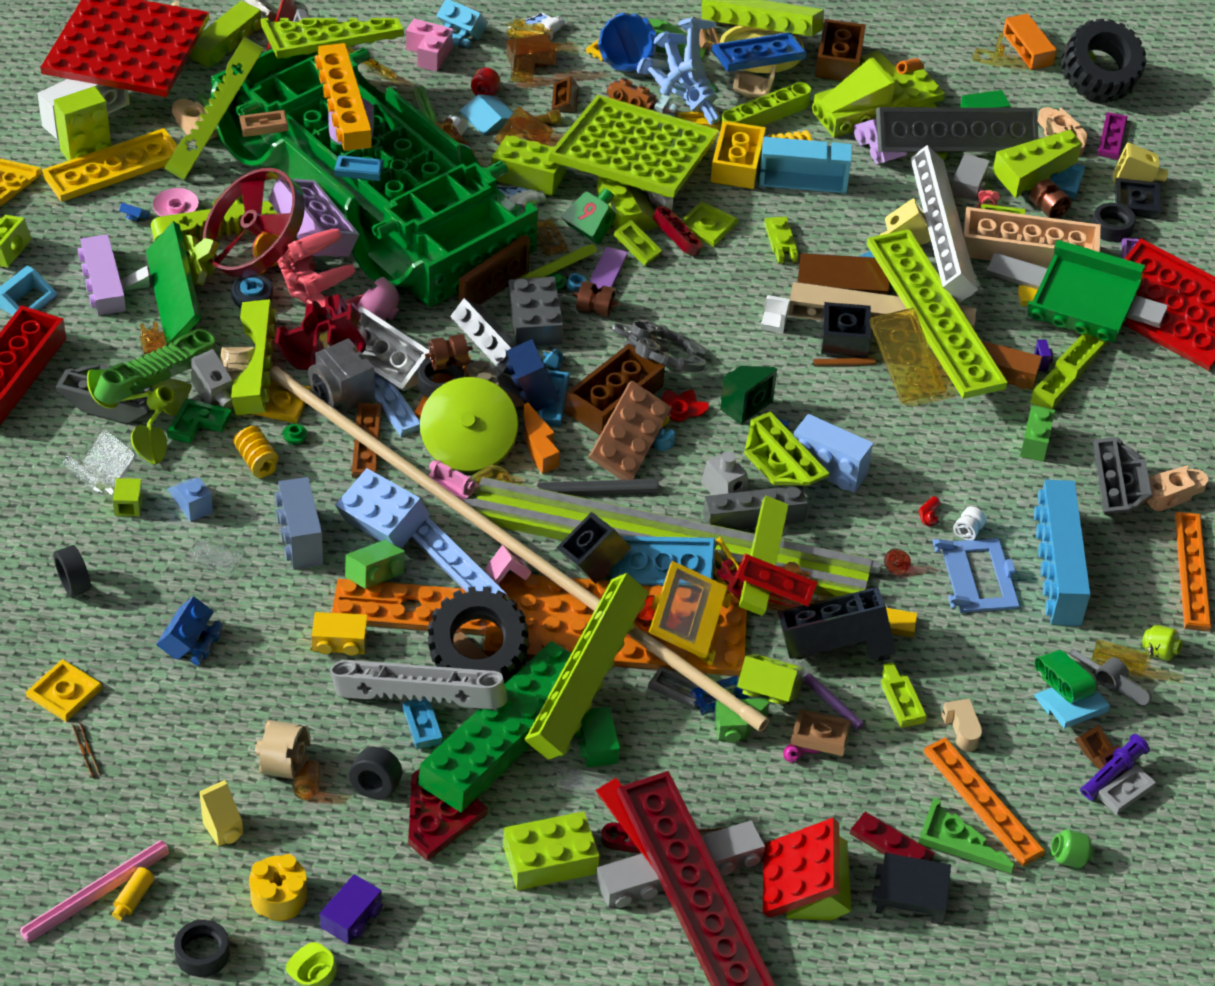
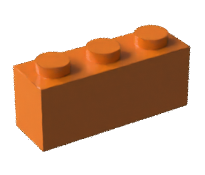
M1027 13L1006 18L1003 34L1028 67L1034 70L1052 66L1057 55L1056 48Z

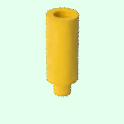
M142 867L137 868L113 904L115 910L112 916L116 920L121 921L125 914H132L155 880L154 875L149 870Z

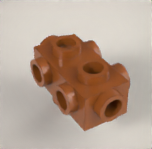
M625 78L613 81L608 86L606 92L609 96L608 98L654 111V107L659 100L656 99L657 95L650 93L649 88L644 86L636 87L632 85L633 82Z

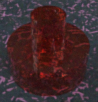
M894 548L886 553L884 566L891 573L901 575L910 568V556L902 549Z

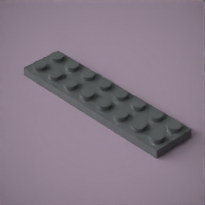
M879 107L876 109L878 152H919L927 145L934 152H997L1038 139L1037 108Z

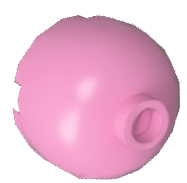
M381 277L374 283L377 285L376 288L366 291L359 301L357 309L359 310L362 306L383 321L387 319L393 320L399 312L397 308L399 293L389 280Z

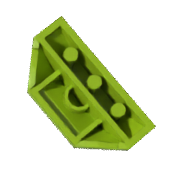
M771 411L751 419L744 454L773 485L808 486L829 477L830 473Z

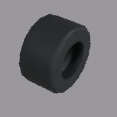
M373 746L365 748L359 753L351 765L348 774L351 785L360 795L382 800L393 793L401 780L403 771L400 761L392 752L382 747Z

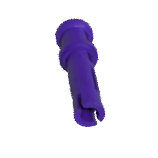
M1132 734L1128 743L1122 748H1117L1114 751L1113 758L1084 786L1080 787L1081 794L1088 800L1093 801L1101 789L1109 785L1125 769H1132L1135 765L1134 762L1143 754H1148L1150 747L1141 736Z

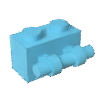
M445 0L436 15L444 27L459 31L458 34L453 33V43L458 47L464 46L469 48L471 40H468L467 37L480 39L488 24L481 13L452 0Z

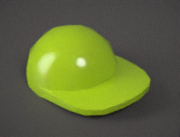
M317 942L308 943L303 946L286 964V971L289 976L301 986H329L336 977L338 968L332 953Z

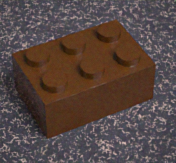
M830 19L824 20V30H822L815 77L843 81L859 68L866 28L865 24Z

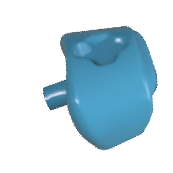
M554 349L550 353L546 351L543 353V356L546 357L543 361L545 366L554 370L562 366L563 353Z
M660 428V432L652 444L656 450L665 451L675 445V431Z

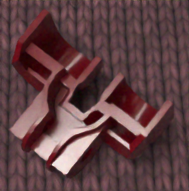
M337 294L326 297L325 307H321L315 300L307 304L301 327L289 331L285 326L277 328L275 344L294 368L308 370L310 366L316 364L315 353L324 349V345L320 340L321 334L328 332L327 343L329 346L349 338L356 346L357 352L363 353L366 349L367 332L362 325L361 313L354 303L349 304L347 308L341 295Z

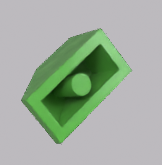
M769 698L740 699L745 704L752 706L768 717ZM716 701L715 722L718 740L730 743L745 740L755 728L742 720L738 714L720 701Z

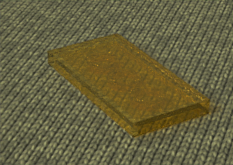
M914 307L871 317L869 322L901 404L944 394L946 391Z

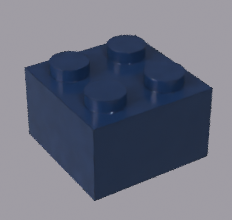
M533 339L506 351L510 359L506 361L516 388L522 391L520 395L524 404L529 403L535 411H538L560 401Z

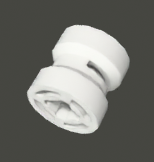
M967 507L961 514V518L954 524L953 530L957 536L965 540H974L979 530L985 525L986 516L976 507Z

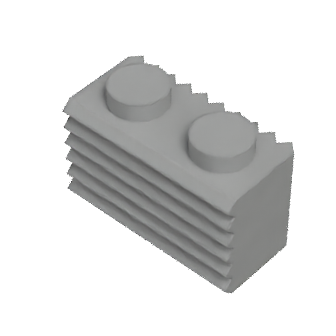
M964 154L953 178L952 194L976 201L978 193L985 189L986 182L984 181H989L992 171L991 168H988L990 160Z

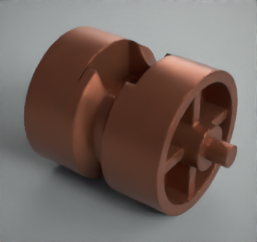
M1050 179L1038 182L1031 190L1029 196L1030 201L1039 209L1041 208L1046 216L1054 219L1063 216L1069 210L1072 202L1071 198Z
M583 281L579 292H574L573 294L574 297H577L576 309L582 312L590 313L594 310L596 315L609 317V312L612 311L613 307H618L619 302L615 301L616 289L608 286L598 288L597 284Z
M464 334L449 336L448 340H445L443 337L429 339V353L425 354V358H430L434 370L446 369L451 363L455 367L468 365L469 351L473 350V348L467 345Z

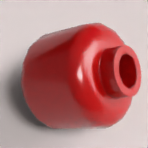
M479 69L471 80V90L476 96H494L500 88L501 79L494 69Z

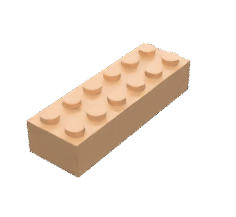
M966 207L962 231L970 258L991 261L994 253H999L1048 268L1054 256V246L1057 239L1100 252L1099 224Z

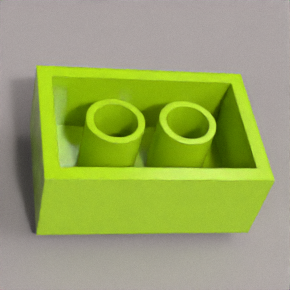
M95 86L53 100L60 150L68 161L111 146L106 100Z
M506 135L491 157V165L502 160L508 167V173L496 178V181L533 191L536 190L537 192L543 191L544 194L551 196L564 178L567 166H560L555 162L548 161L549 153L554 147L543 145L536 141L520 139L517 136Z
M758 654L747 655L744 659L737 687L742 688V693L757 698L761 695L769 696L768 701L784 705V703L787 704V702L798 697L805 668Z
M584 811L504 827L503 847L517 891L597 874L599 853Z

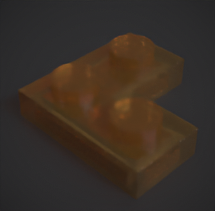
M515 38L510 81L532 84L535 63L556 65L558 44Z
M518 106L494 139V143L499 146L506 135L517 136L520 139L524 138L527 141H536L545 145L554 130Z

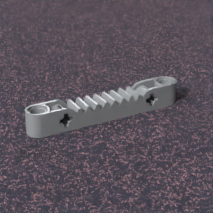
M342 660L333 664L330 668L336 694L345 698L372 699L377 694L380 698H383L386 693L390 699L396 694L399 699L406 695L409 700H412L415 695L419 701H422L425 696L429 702L435 697L441 703L443 698H445L448 703L454 701L459 706L482 709H497L508 701L503 676L496 671Z

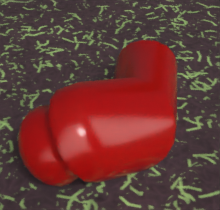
M932 496L918 510L921 522L928 527L934 526L939 519L938 516L935 517L934 515L935 510L941 505L940 500L936 496Z

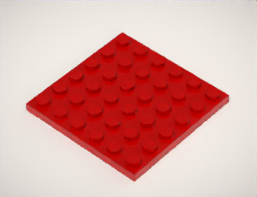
M81 0L40 67L41 74L167 97L210 19L209 12L145 0Z

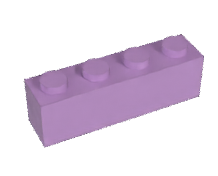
M108 234L81 238V248H78L77 251L79 261L84 262L81 264L83 277H88V279H85L87 293L92 292L89 295L91 308H96L98 316L126 311L124 293Z

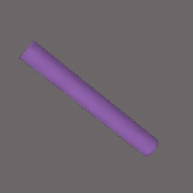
M808 673L803 678V681L844 719L851 720V725L856 730L864 726L865 723L811 673Z

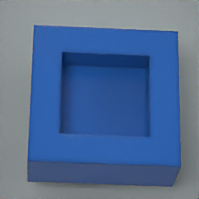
M125 203L120 205L119 211L126 213L127 219L139 222L140 218H149L150 211Z

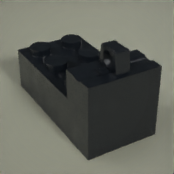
M878 587L809 603L808 606L801 605L777 611L789 659H804L810 654L818 652L829 653L834 651L835 648L857 646L860 642L865 643L870 659H874L875 662L889 660L890 655L896 654L886 606Z

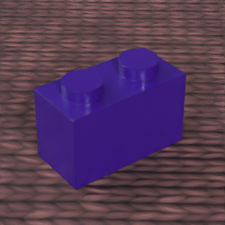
M353 874L320 912V927L349 944L354 937L359 938L363 934L366 923L371 917L376 918L383 908L382 890Z

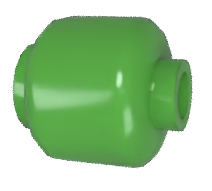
M1063 830L1056 834L1052 840L1051 854L1054 855L1055 860L1059 864L1082 868L1094 856V846L1091 845V839L1085 833Z

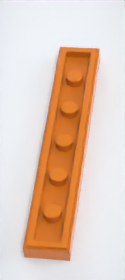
M1176 512L1175 526L1184 629L1210 631L1211 618L1201 514Z
M946 737L924 748L925 755L1022 867L1044 856L1045 850Z

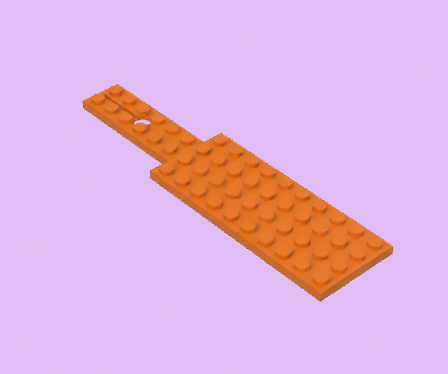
M506 573L498 586L507 594L509 599L512 598L517 603L518 610H522L525 615V622L528 625L529 649H527L526 659H532L550 641L572 653L594 611L544 575L530 574L524 580L516 573ZM338 578L332 613L367 615V626L428 631L429 622L433 620L432 614L436 608H441V602L446 597L450 600L454 598L453 593L461 590L462 594L466 592L462 588L381 582L365 589L349 579ZM571 578L600 600L611 582L599 580L595 584L590 579ZM660 585L643 586L649 593L644 601L646 603L645 607L637 614L634 620L635 625L702 673L740 676L745 659L747 610L739 607L740 601L730 591L725 593V596L732 594L729 608L721 606L708 651L709 653L711 650L716 652L712 665H708L695 654L649 633L656 611L651 608L655 595H660L663 587ZM685 587L676 589L665 624L666 628L688 637L701 589ZM406 600H416L421 606L417 607L415 612L405 611L402 603ZM476 619L466 622L456 631V633L462 632L463 634L485 635L483 653L486 656L494 655L503 645L502 630L488 620ZM628 635L624 639L625 644L613 659V666L656 670L662 666L671 671H677Z

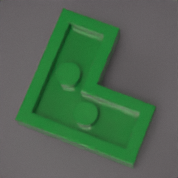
M186 398L167 430V438L191 444L200 427L223 433L232 417L231 409Z

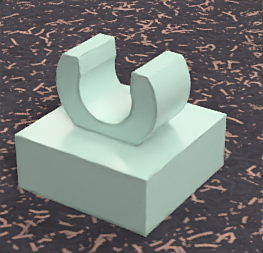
M662 94L654 107V111L676 117L672 113H675L677 106L669 104L670 96Z

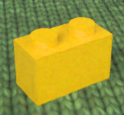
M315 612L312 629L313 652L329 654L331 652L345 653L350 656L365 654L367 615Z

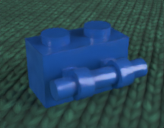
M193 596L179 607L156 645L175 659H179L189 651L193 654L191 662L194 665H200L202 660L206 659L210 654V647L213 642H217L221 636L220 631L223 624L219 621H214L212 626H208L207 622L214 611ZM199 635L204 638L201 643L196 641Z

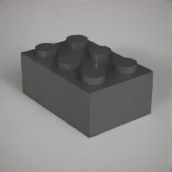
M542 277L508 280V303L514 340L517 345L533 339L535 346L562 344L563 322L555 278Z

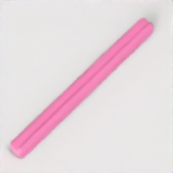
M162 840L156 842L20 929L22 937L27 942H32L131 879L137 868L142 867L146 869L169 854L168 846Z

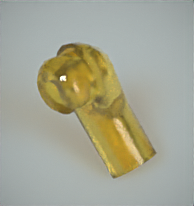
M488 465L472 475L478 485L482 477L505 482L510 481L509 472L505 468L496 465Z

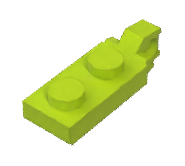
M893 662L883 664L884 668L881 672L884 678L881 679L882 689L900 728L925 723L926 714L908 676H904V674L899 675Z

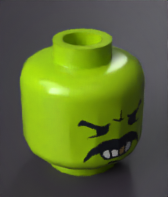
M1157 624L1145 631L1142 647L1148 656L1169 661L1172 660L1175 654L1179 655L1181 653L1183 640H1180L1179 632L1176 629Z

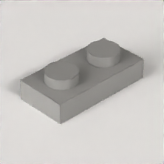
M1136 765L1101 789L1097 798L1118 815L1152 791L1156 782Z

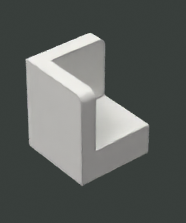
M767 296L765 312L761 323L762 330L784 333L790 299Z

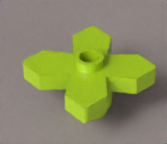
M183 234L182 237L193 284L203 286L206 277H209L215 269V266L209 260L215 257L219 243L206 238L198 243V239Z

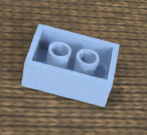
M808 414L794 431V437L830 473L829 477L823 480L836 484L843 490L855 493L868 475L873 442Z
M368 468L335 504L345 521L378 541L386 540L399 548L406 544L430 515L419 497Z

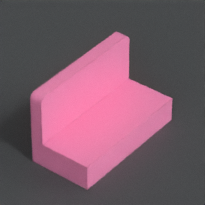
M504 545L501 546L485 568L489 577L497 585L509 569L526 580L532 573L523 559Z

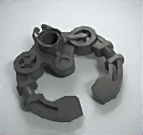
M648 320L634 321L632 327L618 323L612 326L613 332L627 338L625 345L629 343L634 346L635 352L643 358L655 360L664 366L674 367L678 371L701 372L706 366V360H704L705 349L692 339L684 336L681 332H674L669 330L668 327L658 326ZM665 339L676 342V345L686 348L687 353L690 355L689 360L669 356L668 351L671 343Z

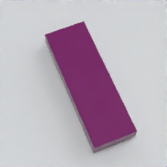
M1110 112L1106 113L1097 156L1115 160L1119 159L1128 116Z

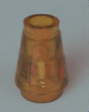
M306 761L292 783L294 795L301 800H311L319 792L321 766L317 761Z

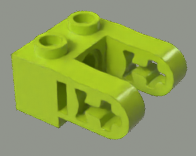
M4 215L3 218H0L1 267L8 268L32 240L25 218Z

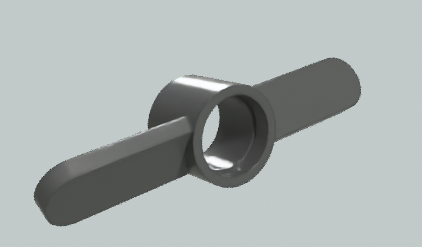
M1074 649L1069 651L1068 654L1095 671L1098 683L1108 690L1116 689L1140 705H1146L1151 702L1152 695L1150 691L1128 678V668L1120 659L1112 657L1100 666Z

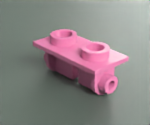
M433 460L430 463L429 469L432 472L428 476L461 500L468 499L479 488V485L473 481L472 477L456 470L452 471V468L443 464L442 461Z

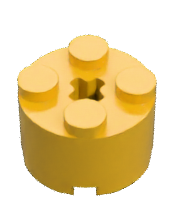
M291 854L271 856L255 862L251 868L249 885L251 904L256 913L274 921H284L295 917L308 899L307 878L303 866Z

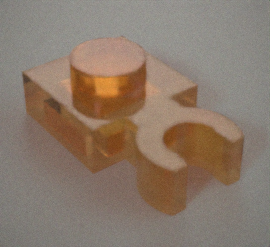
M156 321L153 322L152 329H146L144 323L140 325V344L144 356L146 353L150 354L153 350L157 351L159 347L162 349L166 345L164 334L159 332Z

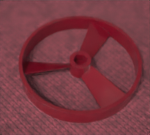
M261 168L241 176L220 195L212 207L205 223L203 239H211L216 242L217 233L225 214L242 195L245 213L241 217L240 224L245 230L218 256L215 254V257L209 260L225 274L243 278L266 270L289 249L288 244L294 242L304 218L305 199L300 186L281 170ZM282 179L288 181L292 191L290 213L262 215L266 180ZM246 231L252 235H259L264 231L279 236L267 251L249 263L235 267H227L220 264Z

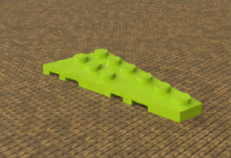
M261 18V26L277 59L290 58L291 56L301 54L309 55L313 52H318V46L345 43L346 47H353L357 44L374 43L385 39L393 40L404 36V28L398 18H371L368 22L357 21V18H349V22H337V18H302L300 22H292L288 18H280V22H269L268 18Z

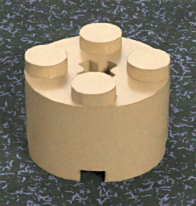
M268 720L265 725L263 739L258 740L255 747L256 756H260V774L299 779L309 760V756L304 755L305 747H311L309 728L299 724Z

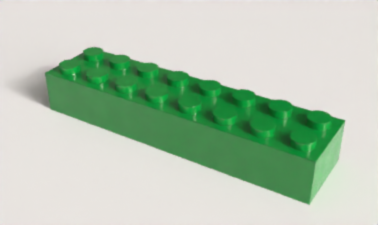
M550 641L505 684L508 701L505 705L497 709L479 708L420 763L418 785L462 813L531 746L525 741V738L567 663L571 652Z

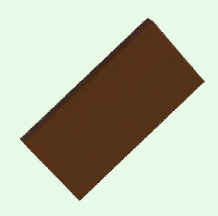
M522 235L460 277L459 304L465 298L478 305H482L508 287V280L527 274L529 272L530 238Z
M801 253L797 283L888 295L890 281L875 257Z

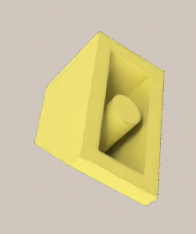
M223 780L200 791L203 824L218 847L225 843L231 844L237 841L243 835L242 819L226 781Z

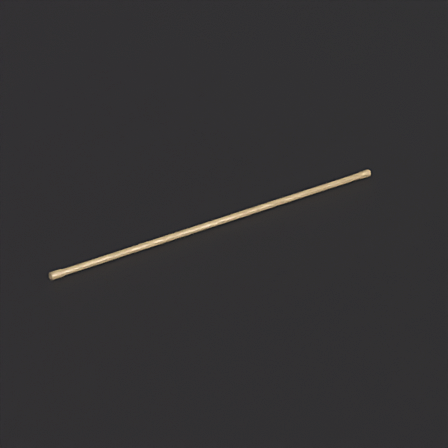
M274 366L270 369L271 380L282 388L289 390L595 611L600 602L598 597L306 389L281 368ZM637 625L627 633L629 637L738 714L742 720L757 731L762 732L767 727L769 719L752 706L742 702Z

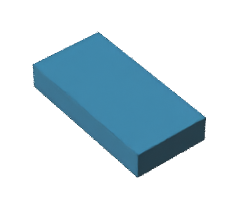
M339 155L334 174L339 177L380 181L384 160Z

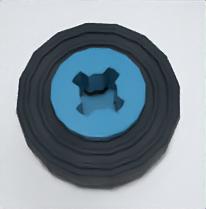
M260 275L238 278L232 285V300L239 308L242 307V302L269 299L271 302L273 299V286L267 278Z

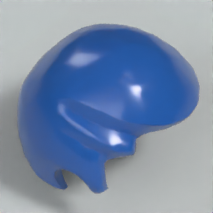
M619 13L614 18L609 19L605 27L601 29L598 47L603 60L613 69L625 72L637 71L641 59L653 57L656 51L654 40L657 35L648 18H642L636 13L632 15Z

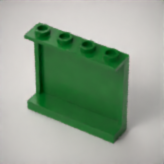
M1057 239L1054 246V256L1033 301H1028V317H1032L1037 321L1054 324L1060 328L1065 327L1079 334L1091 335L1102 341L1115 343L1144 280L1145 265Z

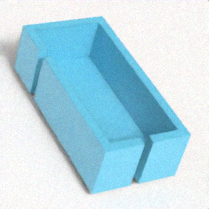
M763 137L759 186L847 193L851 166V144L832 142L831 146H828L827 142Z

